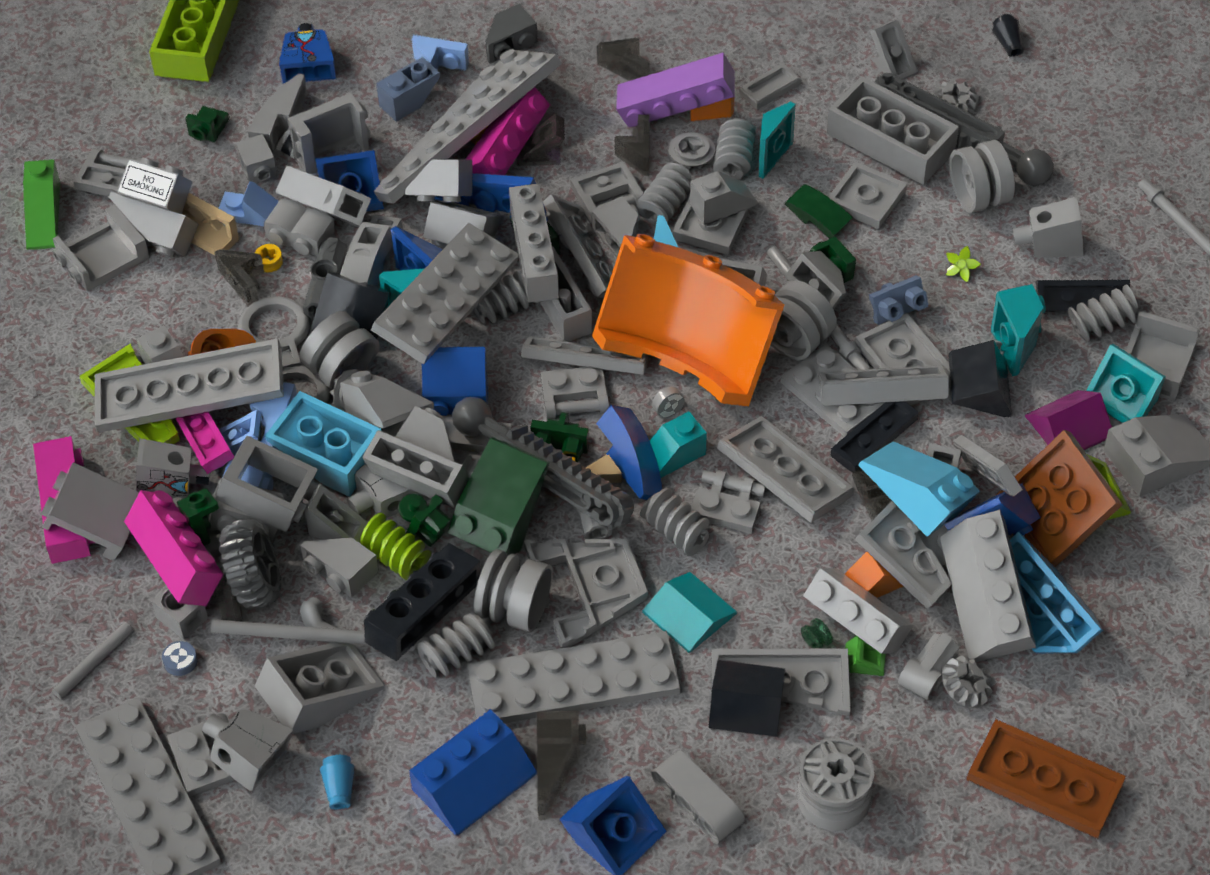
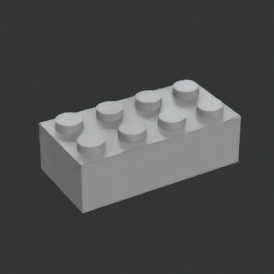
M863 76L828 110V135L922 185L950 158V154L957 146L959 126Z

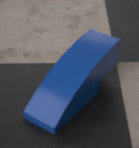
M610 405L596 423L613 445L606 454L610 455L621 471L623 478L640 499L648 500L655 493L662 490L660 472L650 440L640 421L630 408Z

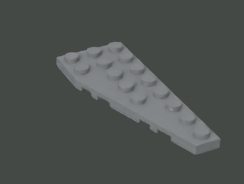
M514 49L504 52L500 56L499 62L480 72V77L464 91L393 171L381 181V184L374 190L379 201L394 204L405 195L407 186L432 159H448L562 64L558 55Z

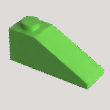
M54 159L25 161L23 192L26 249L55 248L53 238L58 235L60 178Z

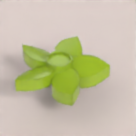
M968 246L964 247L959 255L946 253L947 259L953 264L948 268L946 276H955L960 273L961 278L968 282L970 279L969 269H976L981 265L977 260L970 259L971 252Z

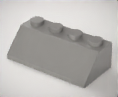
M997 510L967 518L940 536L968 660L975 659V662H980L1036 648L1007 525L1001 511Z

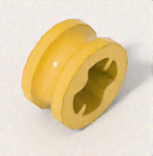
M264 244L255 251L256 265L259 270L266 273L274 272L282 266V252L277 245Z

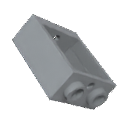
M246 436L221 480L215 499L287 532L292 521L299 523L307 506L302 502L304 499L308 501L311 499L318 483L313 481L318 469L252 437ZM248 465L297 487L298 490L291 503L241 480Z

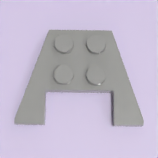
M536 539L524 540V548L528 559L551 566L566 562L584 609L581 612L553 619V628L561 648L572 647L648 599V590L627 539H585V543H566L565 539H553L552 543H536Z

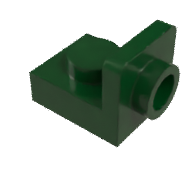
M202 106L197 115L188 114L185 118L189 136L199 141L207 140L214 143L230 119L228 112Z
M836 236L824 242H818L810 249V252L822 251L841 270L844 283L854 278L857 259Z
M203 489L177 501L180 512L186 517L188 524L195 534L200 537L202 544L205 546L211 543L207 532L211 528V524L207 515L217 511L219 505L207 489Z

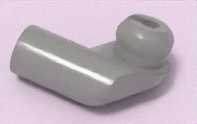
M310 597L307 601L302 602L299 612L305 627L338 629L322 621L320 612H322L323 604L318 598Z

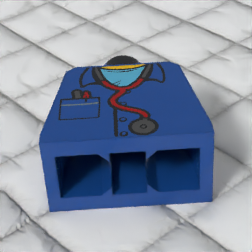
M303 23L298 26V31L285 34L279 61L283 84L298 74L305 75V82L336 79L334 58L324 30H314L312 24Z

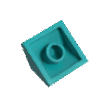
M791 101L763 113L758 176L762 179L767 176L793 144L796 104Z
M1110 344L1086 391L1101 392L1108 415L1124 423L1135 417H1145L1149 414L1158 401L1166 376L1118 346Z
M688 572L667 581L642 610V613L663 631H667V634L688 653H691L733 618L737 611L695 575Z

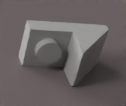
M898 19L891 20L869 30L879 54L870 59L883 73H892L904 79L918 72Z

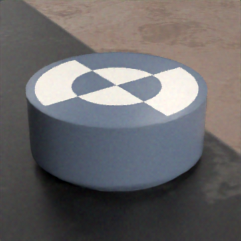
M177 641L164 649L162 661L168 673L175 676H183L190 673L196 667L197 655L190 643Z

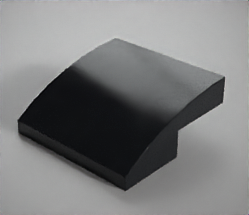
M329 272L325 279L311 331L328 316L338 311H346L360 324L359 329H366L378 339L379 335L371 331L374 321L387 309L391 293L369 283H359L335 272Z

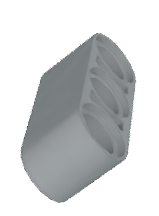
M676 751L651 770V777L654 783L659 788L662 786L665 789L663 793L682 812L684 810L688 812L686 816L705 835L709 833L712 836L710 840L714 844L721 842L745 822V817L737 804L683 751Z

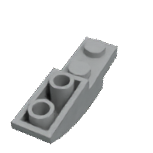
M373 215L369 223L362 222L351 242L340 275L359 283L366 282L376 286L379 282V275L384 272L383 261L393 246L391 228L397 226L403 229L402 218Z

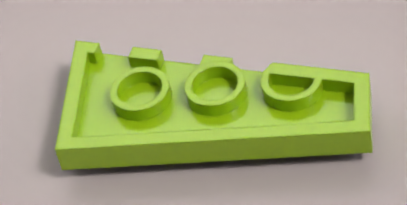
M128 344L79 377L81 384L95 397V374L142 364L137 359L132 345ZM171 419L125 428L138 442L139 439L176 444L180 441L178 432Z

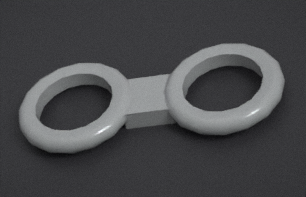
M281 296L265 297L253 302L242 312L237 323V329L246 331L254 337L256 342H261L264 340L258 339L250 331L253 320L259 314L268 310L278 309L292 314L297 320V326L288 337L279 340L282 350L283 381L292 378L308 380L317 389L316 399L328 404L330 388L319 379V374H313L307 367L301 365L296 347L305 340L310 330L309 316L304 315L303 306L293 299Z

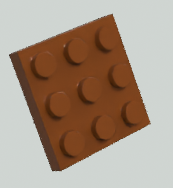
M1063 430L1015 476L1019 484L1023 483L1041 517L1031 524L1033 530L1026 533L1024 537L1054 567L1060 564L1123 505L1072 433ZM1000 490L996 495H998V494H1000V493H1002V492H1004V491H1003V490Z

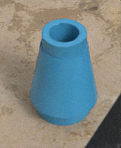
M346 755L328 756L323 759V766L320 768L329 806L333 810L349 808L351 806L350 800L355 766L351 763L350 757Z

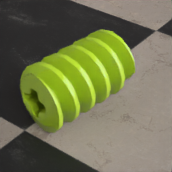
M382 512L377 513L368 521L361 535L360 544L376 554L377 560H380L385 566H390V569L395 573H399L400 577L404 580H408L414 571L420 570L432 555L430 550L424 551L425 543L423 541H415L413 534H406L402 526L396 527V522L392 519L386 521V515Z

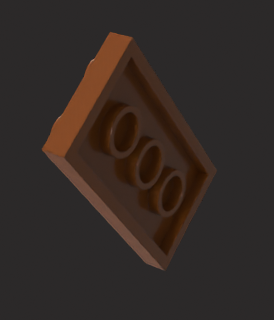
M995 719L968 771L966 780L1098 839L1124 785L1126 776Z

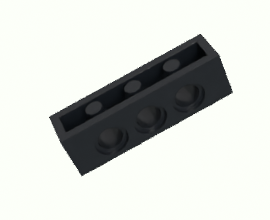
M450 543L439 552H435L420 570L414 571L399 589L393 590L377 609H372L364 619L365 643L391 659L399 660L477 587L481 561Z

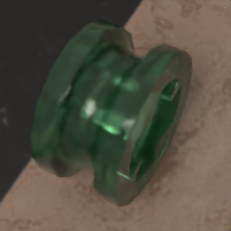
M814 618L810 621V626L804 625L801 628V635L811 648H823V645L828 646L833 642L829 628L819 618Z

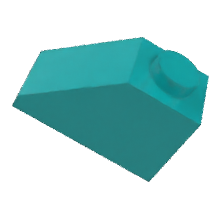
M689 411L663 424L650 439L660 477L662 478L706 455L707 432Z

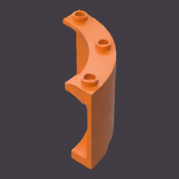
M637 234L636 237L624 235L592 337L602 350L627 354L641 358L642 354L645 353L661 359L659 365L681 375H686L688 372L700 378L698 384L709 391L722 404L749 407L784 304L775 296L774 290L761 286L745 275L723 265L722 260L712 255L701 256L672 245L657 242L653 237L646 234Z

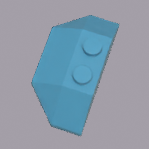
M1018 532L1010 539L1036 643V648H1032L1034 653H1078L1100 634L1103 629L1091 609L1056 568Z

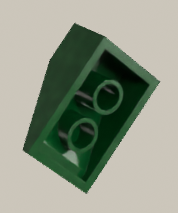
M494 437L490 438L457 502L448 533L490 553L496 549L505 551L507 557L510 554L519 553L550 462Z

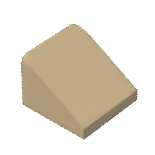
M606 454L586 467V469H591L592 473L599 474L605 481L610 483L622 482V473L610 455Z

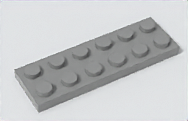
M468 223L374 321L371 331L422 364H425L514 266L519 254L471 223Z
M278 338L95 374V427L100 433L284 397L281 344Z
M667 631L467 663L476 719L490 709L504 723L680 694L679 681Z
M139 697L75 725L77 733L145 875H200L221 865L220 858Z

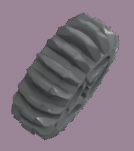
M255 519L234 521L233 524L227 525L222 529L219 539L221 544L219 551L222 557L220 561L223 564V573L227 577V584L230 585L232 594L236 596L237 601L245 608L252 609L268 606L279 598L282 587L280 584L282 578L279 573L280 566L273 549L274 544L270 542L269 534L265 532L264 527Z

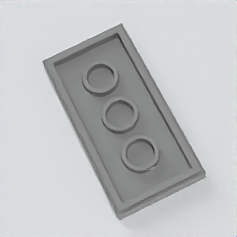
M762 416L719 440L718 450L810 523L847 501L854 494L855 488Z

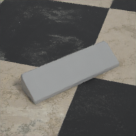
M942 365L818 373L821 401L824 406L946 399L949 395V377Z

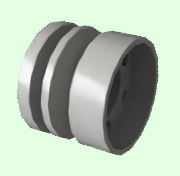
M493 550L478 579L474 599L475 615L477 614L483 619L490 616V619L497 623L507 613V624L509 627L529 633L534 631L549 598L553 577L551 565L528 559L520 568V558L518 555L510 554L507 557L505 551Z
M828 738L811 745L803 754L799 767L797 799L799 809L806 820L818 828L829 831L847 830L862 821L869 810L875 776L873 761L866 750L854 741L843 738Z

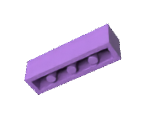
M723 52L617 85L616 110L627 127H634L735 97V71Z

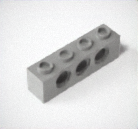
M539 184L509 187L510 212L527 301L531 303L559 299L558 274Z

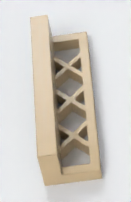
M191 193L188 194L182 214L198 224L191 243L221 258L239 240L235 217Z

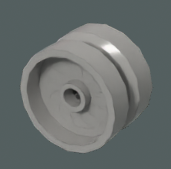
M989 140L978 143L975 149L972 146H966L952 151L949 160L952 187L967 213L984 210L989 204L991 206H999L1011 202L1015 192L1014 174L1008 154L1000 142Z
M793 280L786 282L775 294L784 304V308L770 346L788 358L800 361L807 359L819 344L834 331L837 318L833 307L816 288L805 282Z
M338 311L323 320L310 333L299 353V361L313 374H319V379L331 390L335 386L333 379L339 378L342 371L352 369L366 371L379 350V341L366 329H359L360 324L346 311Z

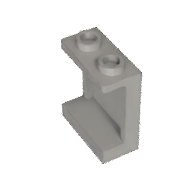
M352 93L288 118L294 158L304 172L309 174L317 172L315 158L353 142H357L363 151L369 150L368 139L371 138V134L365 121L368 118V112L362 101L358 102Z
M115 204L105 209L108 222L66 244L59 236L53 238L55 250L52 253L55 260L61 267L66 265L75 285L81 283L87 292L150 258L145 239Z
M1139 311L1134 330L1125 351L1166 376L1159 397L1175 401L1195 349L1200 330L1185 323Z
M73 462L67 473L60 471L53 485V489L58 492L55 498H48L41 512V515L46 517L42 528L48 530L51 524H56L104 546L105 549L102 556L109 560H115L123 549L130 530L124 521L139 492Z

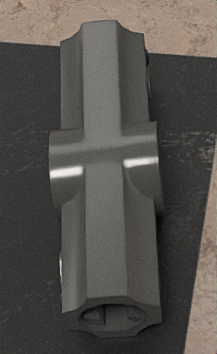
M328 237L326 241L321 242L317 260L311 266L312 278L303 306L304 315L309 316L312 320L315 317L327 273H341L347 254V244L341 242L339 238Z

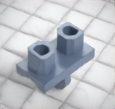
M917 275L894 285L888 282L882 285L881 290L869 294V300L874 311L873 319L878 325L887 321L893 322L900 319L905 313L913 310L919 311L928 307L927 294L923 290L921 278Z

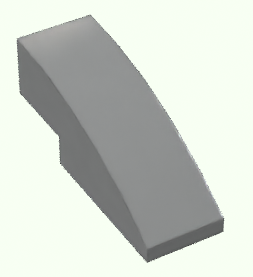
M304 74L296 75L274 92L263 104L249 127V138L263 134L272 153H274L280 134L285 133L289 129L288 118L301 112L307 96Z

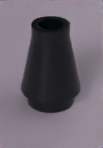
M1004 14L997 17L992 24V33L1006 50L1009 57L1021 55L1024 52L1018 19L1014 18L1012 14Z

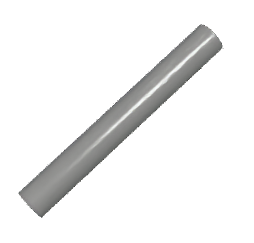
M123 622L52 689V693L59 699L67 695L134 631L132 626L127 622Z

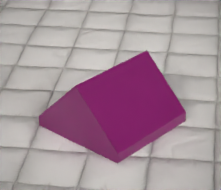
M1077 390L1025 414L1026 419L1047 445L1063 430L1071 432L1083 450H1086L1105 441L1108 430L1112 428L1101 392Z

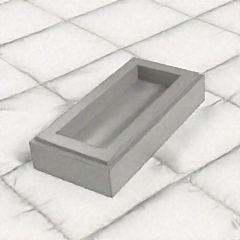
M781 63L741 86L739 94L755 109H759L801 85V78L784 63Z

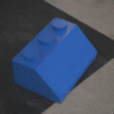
M490 709L411 768L409 774L414 793L455 836H458L537 775V771L513 731Z

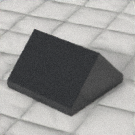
M991 340L952 350L948 354L952 404L1001 417H1011L1012 409L1007 364L995 341Z
M717 660L711 692L709 728L777 737L786 668Z

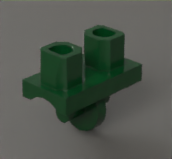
M561 412L559 421L548 419L545 422L532 419L530 431L538 438H543V441L547 444H552L555 449H561L564 455L575 457L576 462H578L582 453H588L589 429L579 427L577 423H570L569 413Z
M408 494L402 498L398 508L401 517L407 522H411L406 534L411 533L415 538L417 536L420 537L430 547L444 534V529L451 520L439 509L443 500L437 494L432 497L428 506L425 499L420 495Z

